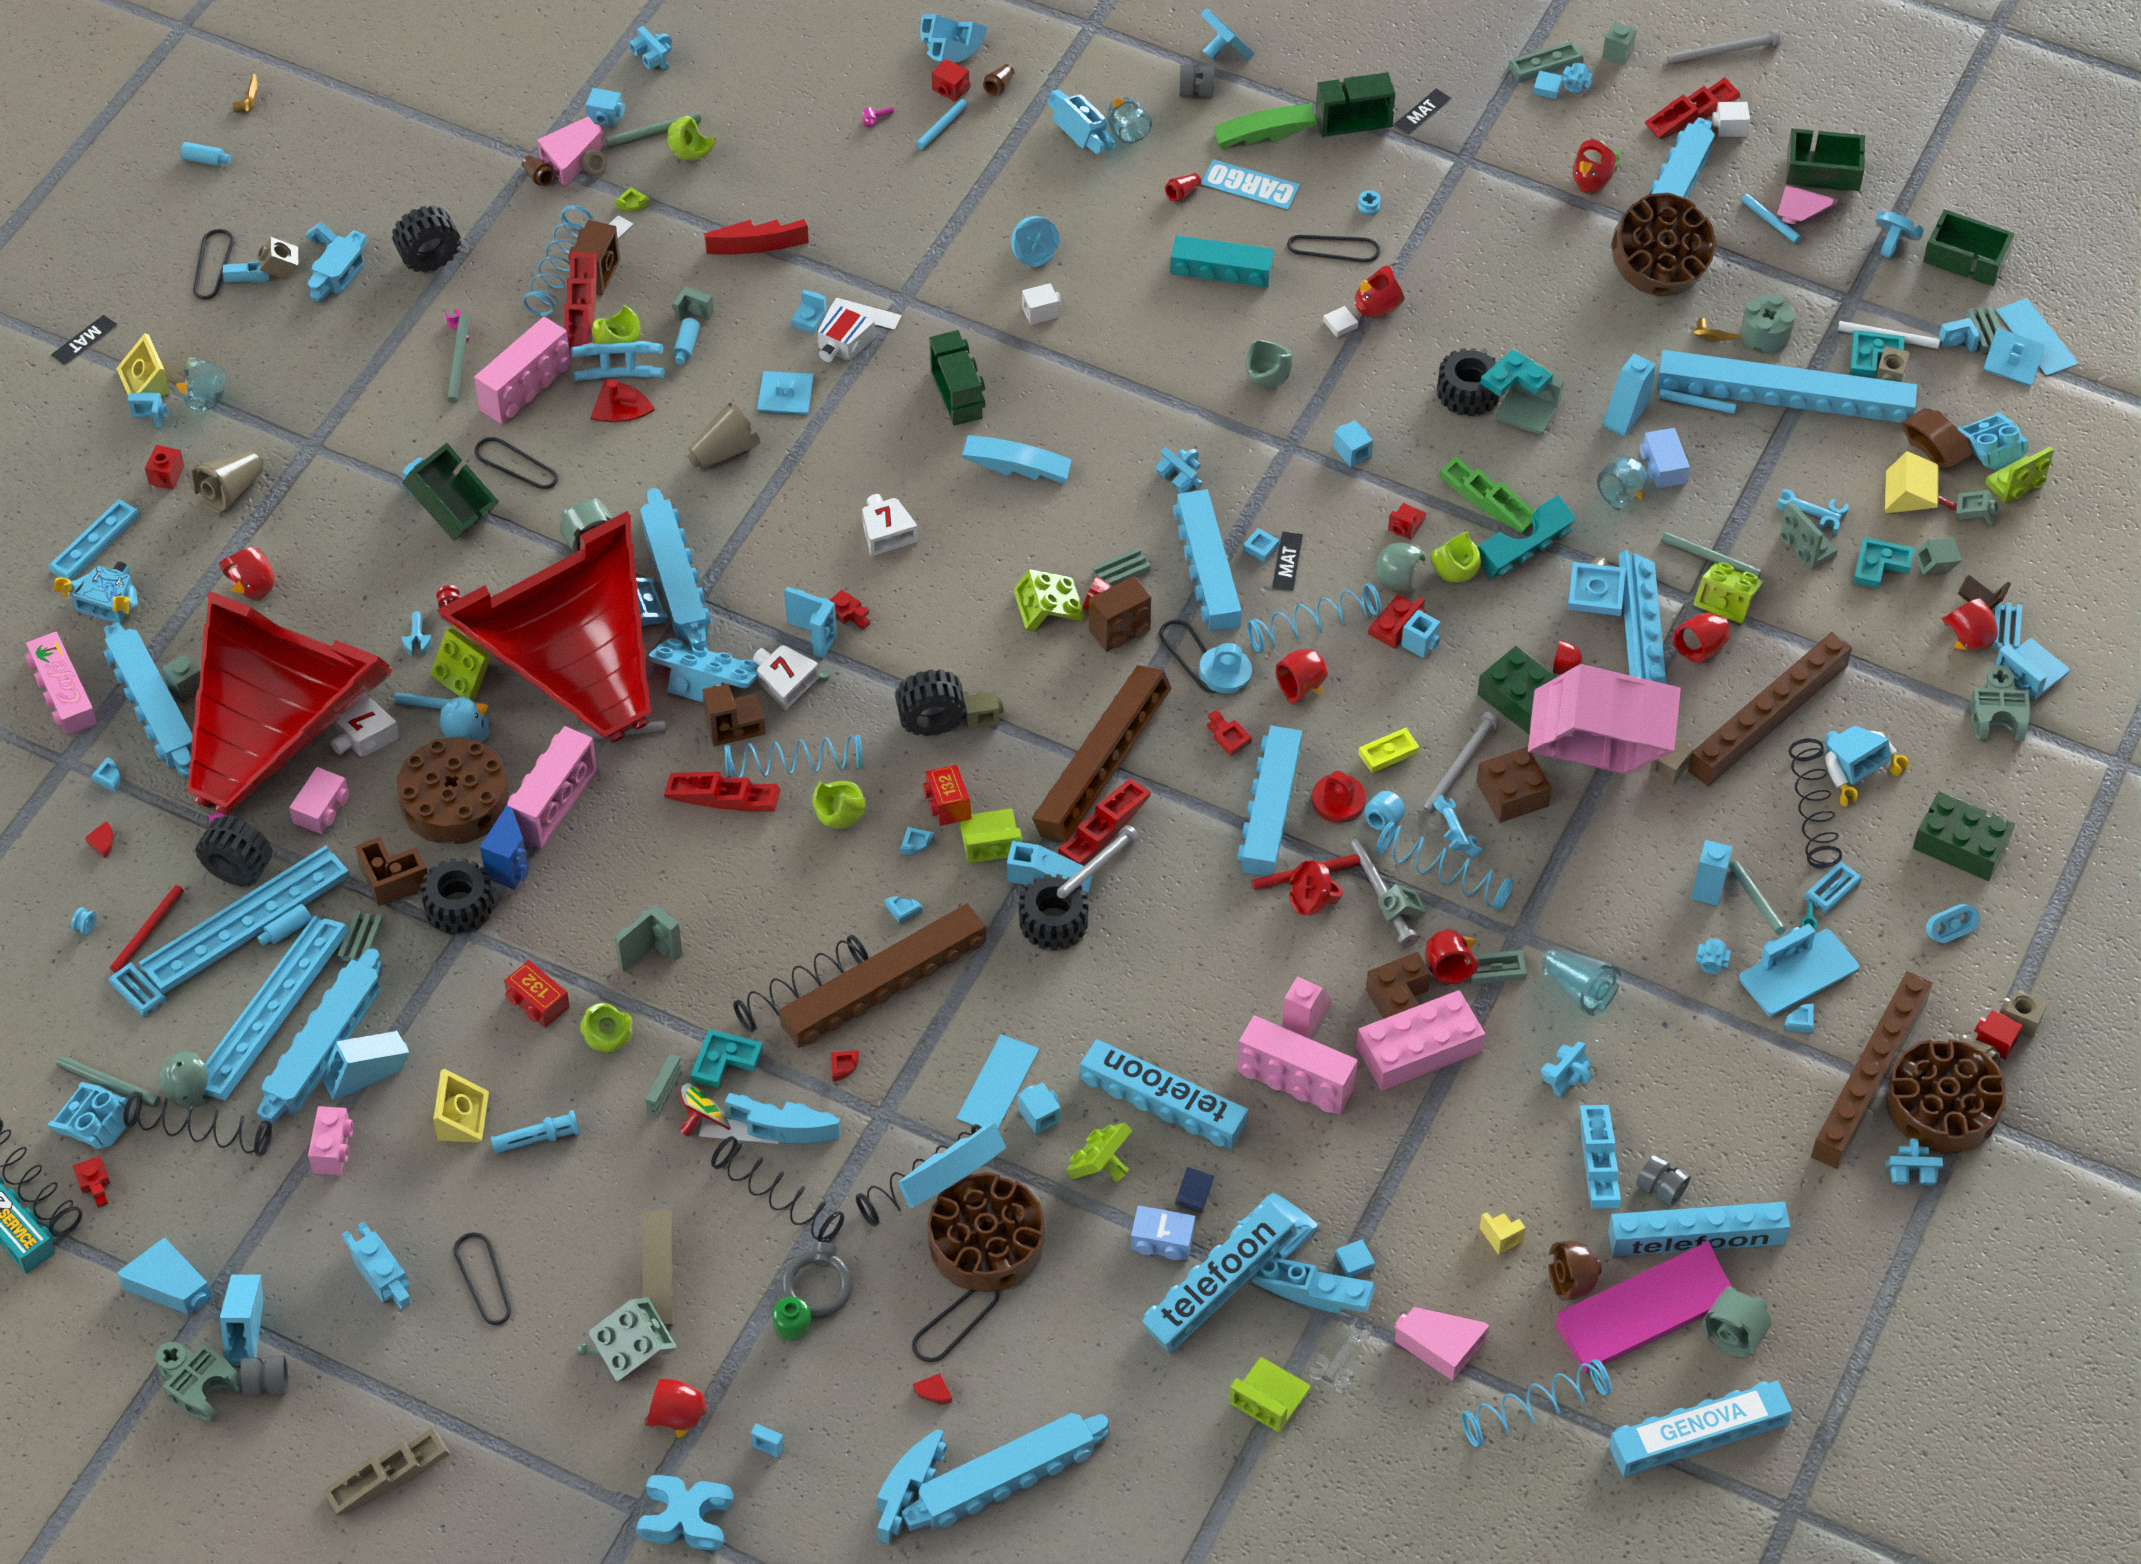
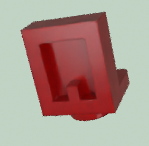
M1402 503L1397 512L1392 511L1390 513L1388 530L1398 536L1411 540L1425 521L1426 512Z

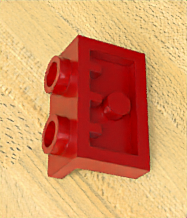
M1397 594L1368 629V635L1395 649L1402 641L1403 627L1416 611L1420 610L1426 614L1424 610L1425 599L1420 597L1413 603Z

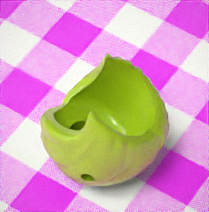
M683 116L671 123L667 133L670 150L676 157L685 161H696L706 157L713 148L716 139L715 136L708 139L699 134L695 120L689 116Z
M623 305L622 310L609 319H596L593 322L592 336L595 343H633L639 339V319L634 311L626 305Z
M1468 531L1457 535L1430 553V560L1436 573L1443 580L1451 583H1463L1470 580L1477 574L1481 564L1479 549L1470 539Z
M819 781L814 789L812 802L819 821L827 827L833 829L849 828L858 823L865 813L866 803L862 790L853 782L836 781L824 784L822 781Z
M598 1003L586 1010L580 1022V1031L585 1038V1042L592 1049L602 1053H613L620 1050L631 1039L633 1021L628 1013L620 1012L608 1003ZM606 1025H608V1026L610 1027V1029H609V1030H605L604 1027H605Z

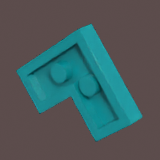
M1854 330L1850 375L1875 378L1877 359L1882 358L1885 346L1904 351L1905 336Z
M1513 348L1481 377L1480 384L1501 397L1515 383H1518L1537 396L1553 381V374Z
M1863 537L1853 583L1879 589L1883 569L1909 574L1915 548Z
M709 1029L691 1072V1081L718 1088L727 1065L754 1072L763 1051V1042Z

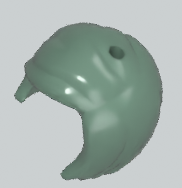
M1255 340L1251 343L1246 355V372L1251 381L1257 386L1263 388L1277 387L1283 384L1289 377L1292 368V354L1288 349L1274 342Z
M1393 543L1379 553L1376 559L1378 580L1382 585L1396 592L1407 594L1415 592L1416 589H1413L1411 584L1413 571L1418 559L1425 561V553L1407 543Z
M186 1051L178 1052L169 1057L163 1063L159 1074V1082L164 1095L173 1103L189 1108L190 1104H193V1107H197L207 1103V1098L203 1097L208 1083V1070L205 1063L198 1058V1054Z

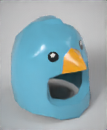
M466 697L451 699L441 709L440 729L442 734L446 738L461 737L482 743L490 734L491 724L484 715L488 705L475 703Z

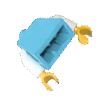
M1852 726L1841 734L1831 731L1825 737L1827 749L1825 762L1836 788L1840 787L1842 791L1839 802L1844 807L1848 805L1846 795L1850 796L1854 803L1858 796L1855 788L1848 787V782L1853 785L1890 761L1892 763L1889 770L1895 776H1899L1902 769L1905 771L1908 767L1909 761L1907 757L1896 755L1895 752L1897 750L1881 732L1868 731L1858 726Z

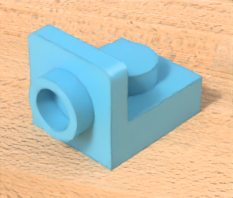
M803 290L801 293L802 303L791 319V327L815 334L827 314L826 297L816 292Z
M1971 318L1942 324L1938 339H1940L1939 344L1941 348L1965 343L1970 353L1976 352L1978 342L1981 340V334L1978 327L1974 326Z

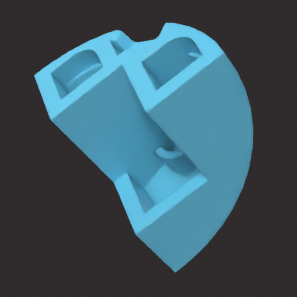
M922 14L920 34L922 42L928 46L929 51L927 54L932 59L940 62L948 59L956 63L967 59L975 53L985 37L988 26L976 22H958L937 14Z

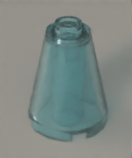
M1560 948L1547 951L1542 958L1543 972L1588 1015L1594 1016L1596 1014L1593 1012L1597 1009L1600 1011L1606 1009L1618 991L1619 984L1615 982L1617 975L1621 977V972L1612 963Z

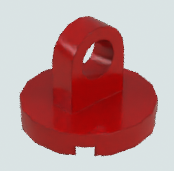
M1334 771L1331 775L1324 776L1316 782L1312 790L1313 808L1320 817L1327 821L1341 823V821L1348 820L1349 822L1362 814L1366 805V791L1363 785L1354 777L1346 775L1341 771Z
M1313 860L1303 861L1295 868L1290 878V885H1293L1292 892H1289V899L1292 908L1299 914L1316 915L1326 904L1338 903L1343 895V889L1339 884L1331 880L1329 871L1322 862Z

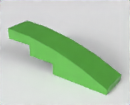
M1301 104L1255 112L1213 127L1221 149H1225L1241 141H1245L1246 145L1249 146L1268 137L1271 138L1272 142H1276L1318 123L1313 106L1311 104Z
M1457 456L1450 460L1437 474L1457 493L1505 525L1522 533L1532 523L1531 516L1535 511L1502 481L1498 484L1494 483L1479 468L1473 471Z

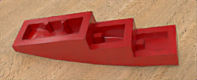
M1724 77L1708 89L1705 86L1701 87L1689 97H1686L1684 94L1646 120L1645 125L1659 139H1663L1685 130L1688 123L1694 124L1698 118L1705 120L1712 116L1713 112H1717L1718 102H1734L1740 98V92Z
M750 219L704 233L705 251L707 254H750L780 250L809 243L808 225L802 219L781 226L776 219L754 226Z
M570 252V278H567V304H564V329L567 331L570 355L572 347L592 343L597 282L596 252Z
M720 772L670 773L664 796L685 803L718 809L775 812L781 789L777 783L752 784L749 777L723 778Z
M1129 778L1096 805L1095 813L1077 827L1076 835L1059 847L1057 854L1084 866L1131 820L1151 796V792Z

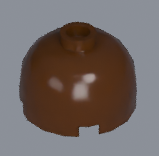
M1578 1241L1553 1243L1549 1250V1255H1554V1263L1548 1264L1551 1284L1556 1295H1563L1561 1300L1566 1301L1586 1296L1593 1291L1598 1281V1275L1602 1271L1599 1258L1595 1257V1254L1587 1245Z

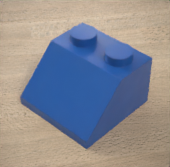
M506 806L481 844L480 850L483 867L486 870V874L489 875V879L516 889L519 882L524 881L527 877L529 866L527 865L523 837L512 807Z

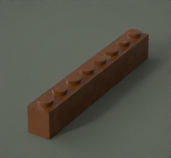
M1830 632L1692 751L1688 772L1709 787L1848 666L1852 646L1835 633Z
M1137 665L1132 674L1127 678L1123 687L1114 697L1105 713L1102 714L1080 749L1075 753L1058 781L1049 791L1040 807L1035 811L1032 820L1040 837L1068 842L1172 688L1164 670Z
M966 903L779 1009L780 1025L798 1048L805 1044H811L826 1032L838 1029L847 1020L861 1016L868 1008L875 1004L885 1002L896 992L908 989L917 980L931 976L937 969L947 963L957 961L961 955L968 951L980 948L986 942V925L969 904Z
M1906 971L1819 1132L1811 1158L1838 1169L1928 1001L1933 984L1932 981Z

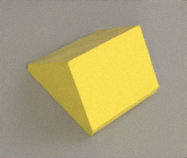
M144 333L116 368L128 396L129 393L141 392L160 393L161 396L170 394L163 365L149 335Z
M1908 451L1886 470V514L1938 508V464Z
M446 1069L440 1072L433 1119L438 1141L479 1143L483 1138L489 1091Z

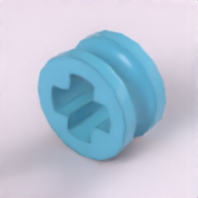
M1371 190L1362 192L1359 195V211L1366 215L1376 214L1380 209V195Z
M83 907L79 908L72 917L71 929L76 932L80 930L81 934L88 935L96 924V913L93 911L88 912Z

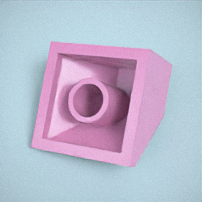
M1786 186L1777 215L1783 216L1782 221L1796 225L1797 220L1805 221L1837 205L1838 199L1793 186Z

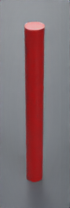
M1357 854L1322 862L1329 872L1360 864ZM1295 869L1252 879V887L1254 890L1290 882Z
M174 885L110 966L114 973L121 970L178 900L184 892L182 887Z

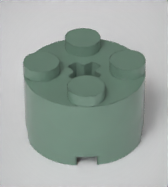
M1778 293L1758 296L1749 300L1746 303L1740 334L1743 342L1753 350L1754 347L1762 349V353H1775L1783 350L1791 338L1795 312L1792 306Z
M591 498L574 507H568L562 512L560 531L572 552L576 553L580 551V535L607 522L613 517L599 499Z
M1726 1287L1719 1294L1702 1320L1701 1327L1708 1339L1712 1335L1718 1341L1715 1346L1720 1350L1736 1357H1746L1748 1353L1752 1355L1771 1326V1318L1766 1311L1767 1304L1764 1300L1756 1296L1751 1298L1746 1294L1738 1292L1733 1287Z

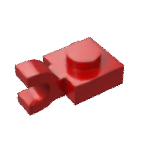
M841 589L829 600L835 603L836 619L841 623L845 624L848 620H851L862 630L870 625V620L866 618L869 610L862 607L861 601Z
M1217 709L1208 714L1210 722L1207 723V727L1214 733L1213 739L1230 757L1251 744L1252 737L1235 719L1228 723Z
M97 1156L73 1165L72 1167L82 1194L91 1191L97 1208L109 1204L103 1186L111 1183L101 1157Z

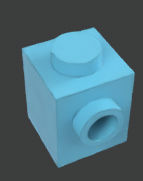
M593 88L586 102L587 117L589 116L593 123L616 127L619 118H622L625 112V104L622 103L621 93Z
M1356 420L1347 425H1342L1334 431L1333 448L1350 467L1372 457L1373 439L1370 437L1367 429L1362 428Z
M1417 610L1403 627L1401 646L1425 658L1430 650L1435 651L1440 643V621Z
M1043 1082L1036 1086H1029L1018 1094V1110L1035 1135L1060 1123V1103L1058 1097L1053 1090L1049 1091Z

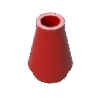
M1197 173L1172 178L1165 185V193L1171 201L1180 202L1197 187L1201 186V178Z

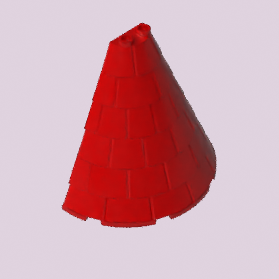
M628 511L580 535V551L491 597L486 585L437 610L442 620L465 634L467 638L491 653L494 658L520 674L523 679L549 695L550 699L576 715L580 721L605 739H609L611 743L624 738L625 732L632 728L637 731L648 725L649 721L647 718L651 714L648 681L646 680L645 651L642 643L641 612L639 611L637 579L635 576L631 516Z
M209 591L207 595V620L203 628L200 686L196 692L195 722L192 732L187 792L195 796L194 802L207 808L211 803L215 805L214 810L230 816L232 810L256 791L260 784L284 767L286 762L311 744L313 739L338 721L340 716L365 698L367 693L385 681L393 669L389 668L390 665L379 656L335 640L333 646L322 643L275 624L248 605Z

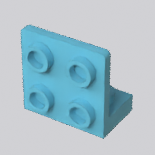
M787 587L784 591L787 623L812 631L811 644H813L814 656L824 659L837 637L835 603L830 602L826 598H819L802 590Z
M2031 638L2015 650L2008 644L2004 645L1999 650L1995 666L2001 665L2009 668L2014 674L2015 686L2020 690H2028L2029 697L2034 701L2068 675L2070 670Z

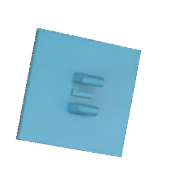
M1997 328L1983 371L2031 387L2045 344Z
M763 371L757 412L808 415L814 374Z

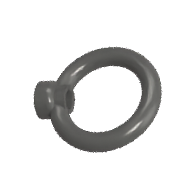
M816 1242L813 1251L796 1257L784 1271L781 1285L784 1298L797 1297L793 1288L794 1277L802 1267L814 1263L820 1267L831 1266L838 1273L840 1278L838 1294L826 1304H807L811 1317H823L836 1312L846 1303L850 1296L852 1277L845 1263L836 1256L837 1247L827 1242Z

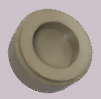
M588 150L581 158V166L586 173L598 175L605 170L607 159L599 150Z

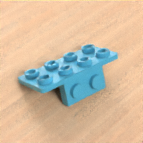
M675 638L663 641L648 656L650 662L671 667L667 692L703 702L702 689L710 688L714 685H724V683L740 688H748L758 679L757 669L759 665L752 660L735 659L728 653L707 651V648L703 646H692L690 648L689 645L683 644L681 640Z
M1807 924L1801 928H1793L1786 936L1778 940L1772 939L1763 947L1760 963L1741 972L1739 981L1768 1016H1774L1858 972L1859 964L1831 930L1824 929L1816 933L1814 928Z

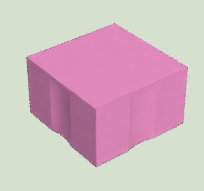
M1580 664L1535 689L1528 752L1627 775L1643 767L1647 762L1657 760L1675 750L1681 688Z

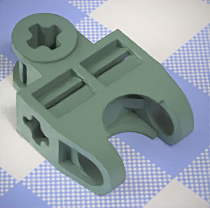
M1994 666L1989 669L1987 681L1983 688H1974L1970 701L1971 719L1977 739L1987 740L1989 729L1995 725H2002L2010 730L2012 736H2015V741H2024L2030 716L2029 691L2015 690L2013 672L2005 666Z
M167 1342L161 1345L156 1352V1361L160 1374L167 1381L163 1386L166 1398L187 1414L202 1421L211 1422L217 1415L214 1408L206 1402V1397L212 1390L217 1388L229 1390L231 1388L238 1392L242 1388L241 1377L224 1357L204 1343L194 1354L177 1342Z

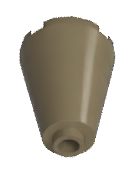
M729 402L688 448L690 454L687 457L695 468L700 466L702 469H705L757 447L761 441L756 432L751 434V423L735 404L732 405Z
M245 451L200 464L190 473L192 489L195 495L200 493L204 499L201 501L204 507L211 512L221 513L227 510L262 473L263 461L257 453Z

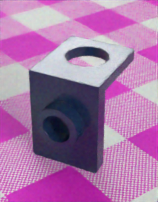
M1187 1167L1175 1204L1203 1213L1214 1175Z

